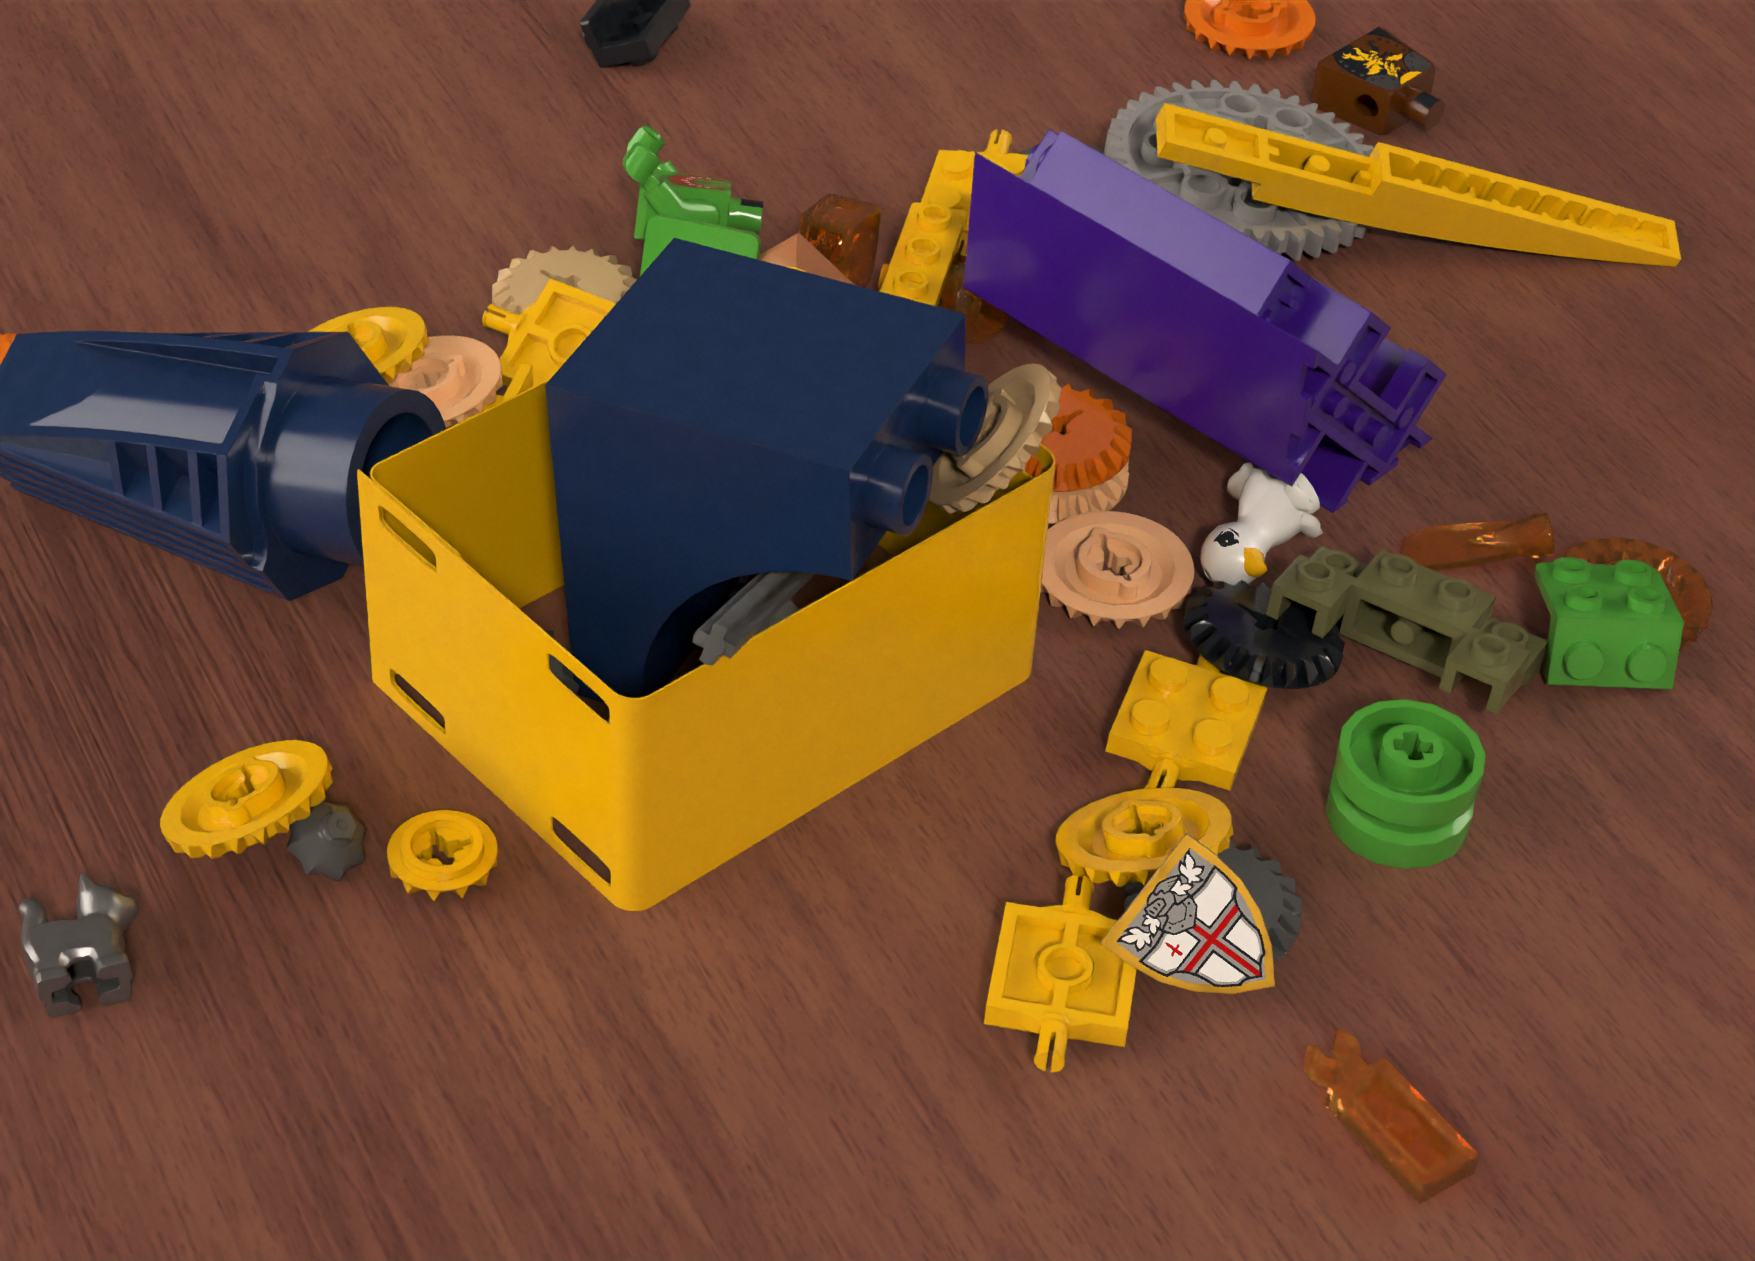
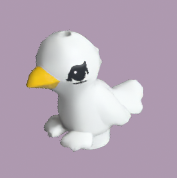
M1251 462L1244 463L1240 470L1229 478L1227 492L1239 501L1237 522L1218 525L1206 537L1201 547L1200 561L1205 575L1213 584L1215 581H1224L1235 586L1241 580L1250 584L1257 577L1267 572L1264 561L1266 553L1271 548L1290 540L1299 532L1312 539L1321 535L1323 531L1320 528L1319 519L1311 515L1320 508L1318 496L1311 483L1300 473L1291 487L1278 478H1270L1267 471L1262 468H1255Z

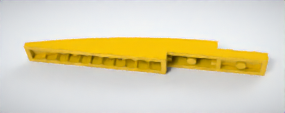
M1168 103L1163 104L1156 117L1157 157L1171 160L1178 164H1186L1221 173L1232 178L1251 181L1252 199L1361 225L1479 246L1645 265L1676 267L1681 261L1674 220L1381 142L1376 144L1370 156L1367 157Z

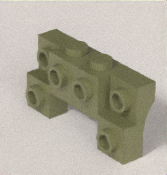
M1322 545L1310 558L1299 554L1273 583L1266 612L1267 616L1278 619L1294 601L1317 611L1312 634L1324 638L1343 616L1339 634L1440 677L1439 689L1451 693L1465 675L1491 685L1492 689L1486 710L1496 715L1499 714L1521 686H1529L1538 674L1548 645L1547 640L1528 633L1519 625L1492 618L1491 613L1496 599L1495 596L1476 589L1465 580L1450 578L1419 565L1408 556L1393 554L1383 549L1380 550L1368 565L1355 560L1353 556L1346 552L1331 550Z

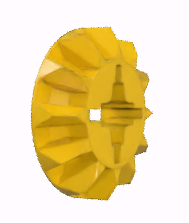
M436 810L419 814L400 825L389 840L387 858L391 878L401 879L407 894L426 890L431 899L435 901L441 892L452 891L463 899L468 886H486L490 869L498 865V847L492 830L477 817L460 811ZM433 845L437 846L439 852L443 851L448 858H454L453 864L443 865L438 858H432Z

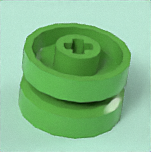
M1408 699L1378 701L1356 711L1341 729L1335 766L1328 792L1325 813L1333 833L1351 851L1377 864L1402 869L1433 866L1454 856L1467 840L1473 817L1474 802L1478 797L1484 773L1486 754L1478 735L1460 717L1434 704Z

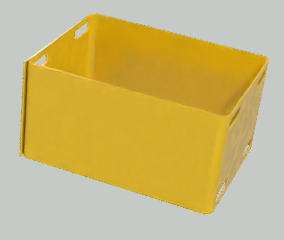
M788 267V268H792V269H796V270L805 272L804 270L799 269V268ZM551 378L376 463L370 470V478L360 469L357 470L373 683L613 905L622 910L642 911L654 906L1029 678L1032 672L1056 462L1054 454L1041 443H1039L1040 452L1033 454L1042 465L1041 475L1034 478L1025 471L1017 472L1010 479L1007 488H999L994 492L990 501L984 504L978 502L973 509L965 513L959 510L949 514L928 500L919 524L910 535L902 536L887 531L879 541L878 545L890 553L893 558L756 634L732 658L722 656L713 666L703 664L650 695L640 698L624 697L614 692L520 610L523 606L564 585L545 384ZM549 654L559 660L603 699L609 707V722L593 711L549 669ZM396 674L404 678L444 717L445 728L437 723L399 687L395 681ZM553 817L605 863L610 870V884L600 877L553 831Z

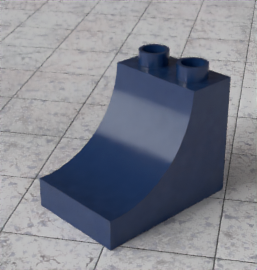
M673 238L545 384L571 654L617 694L629 698H640L650 695L668 684L697 645L692 642L695 632L723 606L740 576L763 572H801L822 574L852 581L887 531L902 536L910 535L919 524L927 506L932 486L934 464L944 451L961 456L966 455L974 446L985 419L988 404L987 380L984 376L965 371L966 314ZM573 673L574 681L580 686L577 695L605 703L599 695Z

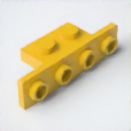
M912 203L890 264L884 263L882 266L878 291L937 306L966 223V212L948 208L939 203Z

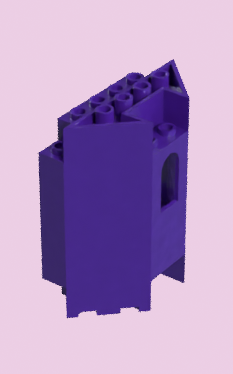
M1050 129L1047 131L1041 143L1037 144L1030 151L1025 162V169L1020 177L975 152L963 288L1008 314L1015 321L1244 460L1251 462L1257 468L1267 471L1272 477L1278 478L1292 487L1300 473H1302L1313 486L1320 506L1332 513L1347 503L1348 496L1358 481L1361 480L1370 486L1396 467L1399 461L1396 455L1400 450L1410 443L1420 449L1433 439L1417 427L1416 423L1447 374L1428 358L1414 350L1409 349L1406 351L1385 339L1391 329L1390 326L1372 311L1313 279L1291 260L1063 131H1060L1059 134Z

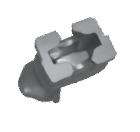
M84 872L80 874L78 880L77 920L47 922V911L40 902L33 898L22 900L18 912L23 918L20 936L24 960L35 984L39 1000L43 1001L48 1016L58 1017L80 1012L81 1003L79 998L70 991L73 985L79 983L93 982L100 1004L103 1006L127 1001L131 998L130 980H133L128 957L124 954L125 941L122 933L138 914L136 900L133 895L123 894L107 883H95Z

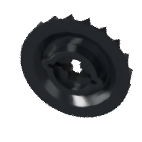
M1241 580L1235 586H1232L1224 581H1215L1212 587H1199L1195 596L1189 597L1182 617L1184 633L1197 652L1223 671L1248 682L1282 689H1302L1318 686L1330 680L1338 672L1343 659L1342 653L1345 642L1338 636L1339 627L1334 625L1324 638L1312 634L1317 611L1295 601L1278 619L1267 616L1266 612L1272 589L1268 588L1263 582L1253 586Z

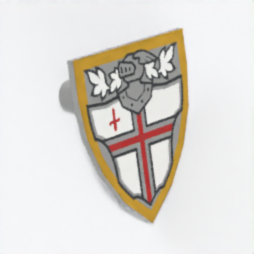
M1188 833L1183 836L1101 941V945L1130 966L1161 983L1186 990L1236 994L1275 986L1272 944L1260 908L1242 879L1214 852Z

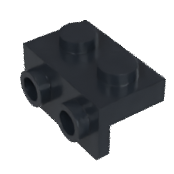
M597 0L580 21L583 38L586 45L592 50L600 68L628 62L632 66L643 65L653 60L659 54L658 49L667 37L677 30L679 21L691 7L689 0Z

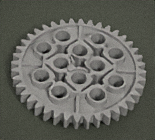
M1191 80L1190 89L1175 82L1172 83L1171 92L1158 86L1155 87L1154 96L1145 92L1140 93L1139 101L1130 99L1127 102L1126 109L1120 108L1116 119L1112 118L1104 148L1105 156L1280 255L1286 252L1295 261H1300L1302 251L1304 250L1314 258H1319L1322 248L1331 253H1336L1339 244L1349 247L1352 245L1354 237L1362 239L1366 228H1372L1371 226L1252 199L1251 181L1232 178L1221 173L1186 164H1178L1174 161L1157 157L1156 117L1164 103L1367 157L1370 156L1374 147L1362 144L1364 138L1362 134L1349 133L1351 124L1348 122L1334 124L1335 113H1316L1318 107L1316 103L1301 106L1299 105V96L1293 95L1285 100L1280 98V91L1274 88L1268 94L1261 93L1258 84H1253L1249 90H1243L1237 81H1232L1229 88H1223L1217 80H1211L1210 87L1205 88L1198 81Z

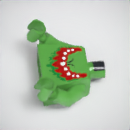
M647 125L636 131L628 142V152L622 162L624 170L632 179L640 184L635 239L645 240L647 223L651 217L657 214L686 218L760 234L763 201L730 197L732 181L679 173L670 160L664 163L657 156L666 144L665 139Z

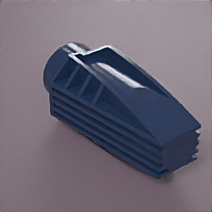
M60 331L16 334L0 365V476L10 481V486L14 490L287 601L294 600L342 579L349 564L364 567L357 470L360 469L370 478V470L376 463L446 429L441 413L434 402L419 391L389 386L349 332L143 333Z

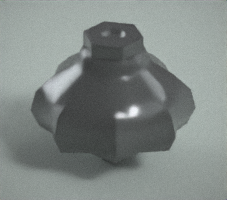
M323 800L319 805L310 808V815L307 819L298 820L289 825L291 835L286 850L299 860L305 875L322 874L335 881H340L350 868L364 863L365 852L363 843L367 828L354 817L348 804H331Z

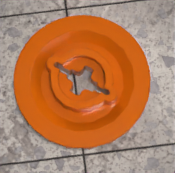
M1186 0L1183 17L1186 20L1187 30L1195 34L1196 41L1209 43L1210 49L1213 51L1223 49L1228 51L1230 57L1241 54L1245 55L1249 60L1252 56H1262L1270 60L1273 54L1288 56L1291 50L1303 49L1305 41L1312 38L1316 22L1314 10L1307 0Z
M1070 382L1061 387L1062 390L1058 400L1060 409L1058 414L1051 420L1053 424L1052 431L1042 438L1040 442L1055 456L1056 462L1052 491L1055 492L1083 490L1110 480L1125 467L1131 453L1132 428L1126 425L1125 413L1114 410L1112 399H1096L1093 389L1081 392L1073 390ZM1032 455L1025 463V472L1034 478L1041 475L1042 465Z

